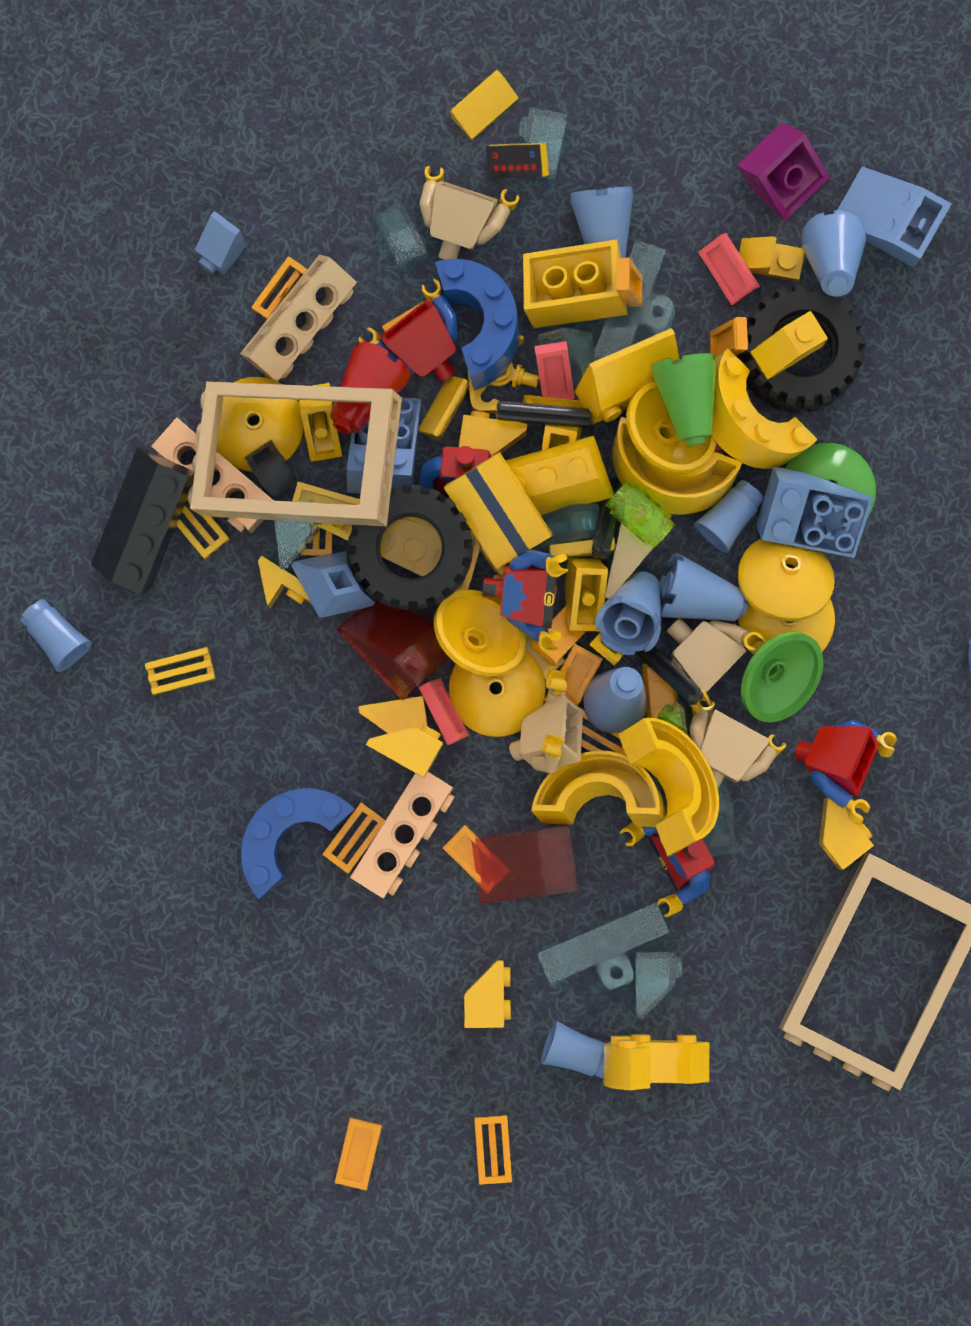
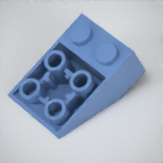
M862 166L837 210L852 213L862 221L866 233V242L914 268L924 254L952 203L925 188Z
M401 397L391 489L400 485H413L421 399ZM369 422L358 433H352L347 463V493L361 494Z
M773 466L756 527L761 539L765 541L855 558L873 497L804 472Z

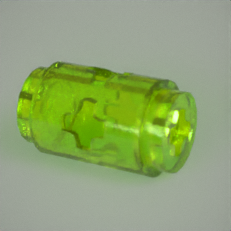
M628 481L606 503V506L611 509L609 513L627 527L645 545L649 543L653 548L675 526V523L670 519L672 516L654 502L636 484L632 486ZM642 509L646 514L638 520L635 514Z

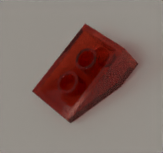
M374 598L375 604L373 606L360 609L340 625L337 631L403 701L440 670L450 657L444 652L437 640L434 624L410 610L391 607Z
M569 825L477 838L475 843L471 840L475 871L481 878V883L479 881L477 883L480 904L578 891Z

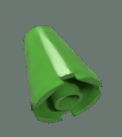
M711 353L685 355L679 360L672 361L670 358L651 365L653 378L677 437L681 442L686 441L687 447L706 444V438L712 436L717 361L715 355L713 356Z

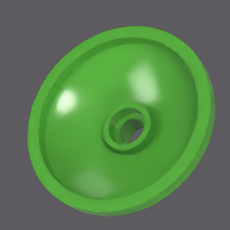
M837 443L814 444L790 460L785 469L804 472L873 497L869 514L871 513L876 497L874 475L862 456L851 448Z
M792 631L770 639L755 652L745 669L741 684L742 702L749 714L763 722H778L798 712L809 701L820 682L823 671V654L818 643L805 633Z

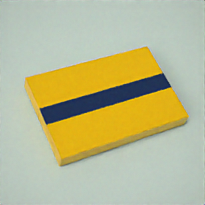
M500 452L444 486L445 491L456 504L455 506L458 511L463 513L467 520L466 523L496 569L552 536V532Z

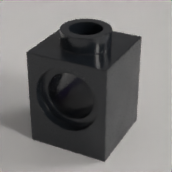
M272 440L245 457L253 473L272 499L279 494L286 493L293 485L299 482Z

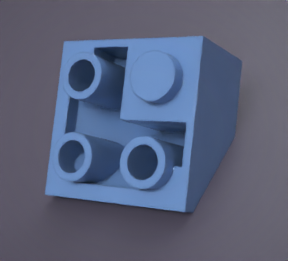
M347 551L294 561L291 565L319 618L367 608L375 604L372 596L357 581L353 568L350 565Z

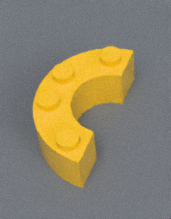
M728 348L715 357L717 362L712 437L727 454L748 466L771 469L773 466L779 467L786 464L817 441V438L796 417L788 422L776 423L767 420L759 414L751 404L746 391V379L750 370Z
M624 417L620 418L613 440V465L623 487L640 503L651 509L668 514H692L712 507L730 490L742 465L741 461L713 452L703 465L693 471L675 473L658 468L645 459L637 450L628 432L627 418Z
M643 718L619 733L618 736L630 765H640L649 770L658 779L665 792L667 814L664 820L655 826L667 856L679 852L709 834L718 817L719 794L713 772L697 745L679 728L657 718Z
M612 751L581 753V761L561 766L556 773L548 774L535 795L531 810L542 824L573 825L576 814L584 803L598 796L611 795L619 797L626 802L627 814L636 827H656L655 825L662 822L667 814L664 798L647 771L640 765H630L627 756Z
M631 1034V1037L611 1036V1042L604 1043L603 1085L606 1087L630 1091L650 1088V1083L694 1084L709 1082V1042L696 1041V1035H677V1041L651 1040V1035Z

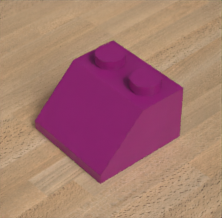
M783 122L737 165L748 185L784 221L830 178L805 133Z

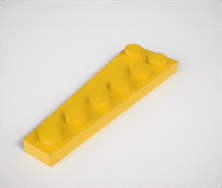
M298 482L292 502L359 505L360 499ZM406 517L395 521L386 529L381 539L380 552L381 557L420 576H425L439 562L442 543L437 530L429 522L416 517ZM309 522L347 541L352 530V525ZM471 532L473 540L471 566L465 580L456 591L468 590L481 547L473 532Z

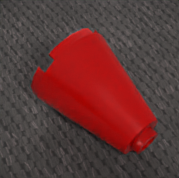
M363 341L353 348L340 387L393 389L398 394L408 384L411 374L399 358L394 363L387 357L389 351L373 343ZM335 402L330 414L333 426L343 434L348 435L350 432L358 433L370 420L371 403Z

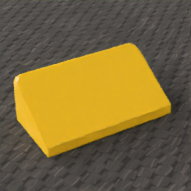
M496 70L450 111L451 118L473 140L512 106L519 97L503 75Z
M453 376L445 380L419 427L420 433L437 442L441 440L469 390L468 380Z

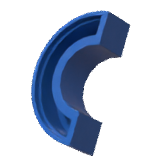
M463 259L437 261L435 264L439 279L451 306L464 305L472 307L484 318V324L479 335L471 343L461 347L475 391L492 383L502 375L513 361L520 340V323L515 300L508 285L490 268L477 262Z
M311 788L295 789L281 793L261 806L246 828L241 847L243 872L249 887L256 897L263 899L286 877L279 866L277 852L280 840L287 830L299 823L314 822L321 824L329 831H334L356 808L345 799L333 793Z

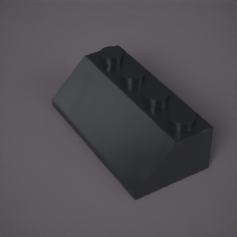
M137 447L91 565L112 583L139 595L150 590L188 498L189 490L193 485V470L144 448Z

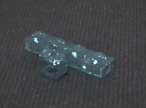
M638 240L635 241L629 258L643 275L642 307H629L627 305V315L606 319L592 356L594 362L633 345L639 328L656 335L671 328L676 314L674 303L669 298L652 292L666 256L665 249ZM659 313L664 314L662 317H655Z
M656 902L542 951L537 955L550 985L595 966L603 985L608 990L613 991L633 981V970L626 952L670 932ZM612 969H620L623 972L620 979H613L610 976Z

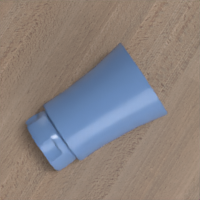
M740 480L734 488H730L714 507L694 523V527L713 547L721 552L728 553L738 535L758 511L757 508L763 502L764 497L751 484Z
M44 599L38 600L35 604L29 606L22 614L21 622L27 627V631L46 653L57 672H62L71 667L91 647L92 642L79 633Z
M555 1020L542 1051L541 1064L562 1067L592 1077L595 1075L603 1078L604 1042L581 1034Z

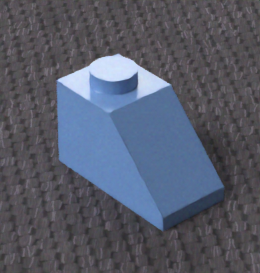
M214 211L205 226L195 251L200 258L198 263L211 274L218 271L224 276L247 245L241 231Z

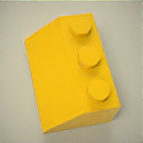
M617 239L523 254L524 311L533 328L627 315V303L616 291V258H621Z
M670 328L588 365L575 390V394L583 408L590 410L593 424L605 420V422L613 421L622 414V411L628 409L632 397L643 386L655 381L652 375V364L670 358L672 361L679 360L673 329Z
M594 436L505 460L541 517L614 497Z

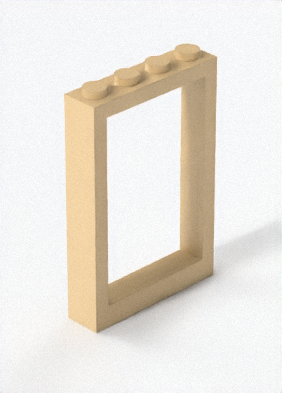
M206 382L205 392L201 395L202 420L196 432L199 442L198 451L192 463L194 481L188 493L190 509L201 516L387 527L402 398L393 389ZM223 397L371 403L359 505L211 497Z
M865 853L780 1023L779 1028L786 1032L783 1038L800 1047L803 1041L815 1047L812 1053L828 1061H831L833 1056L844 1061L843 1069L859 1077L862 1071L873 1076L874 1078L871 1083L888 1092L892 1086L901 1090L971 947V904L870 853ZM872 877L966 924L894 1071L800 1024Z

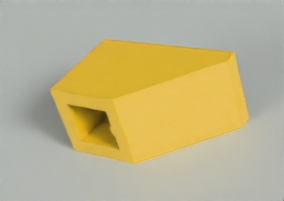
M472 411L471 416L463 415L459 447L469 446L473 449H486L490 451L491 456L498 452L502 454L526 436L527 424L490 419V414Z
M825 797L819 845L839 870H844L874 846L869 840L872 834L862 822L854 823L850 820L848 816L849 809L846 806L841 808L828 797Z
M496 960L465 992V1028H504V1020H511L510 1000H504V987H510V967H504L503 960Z

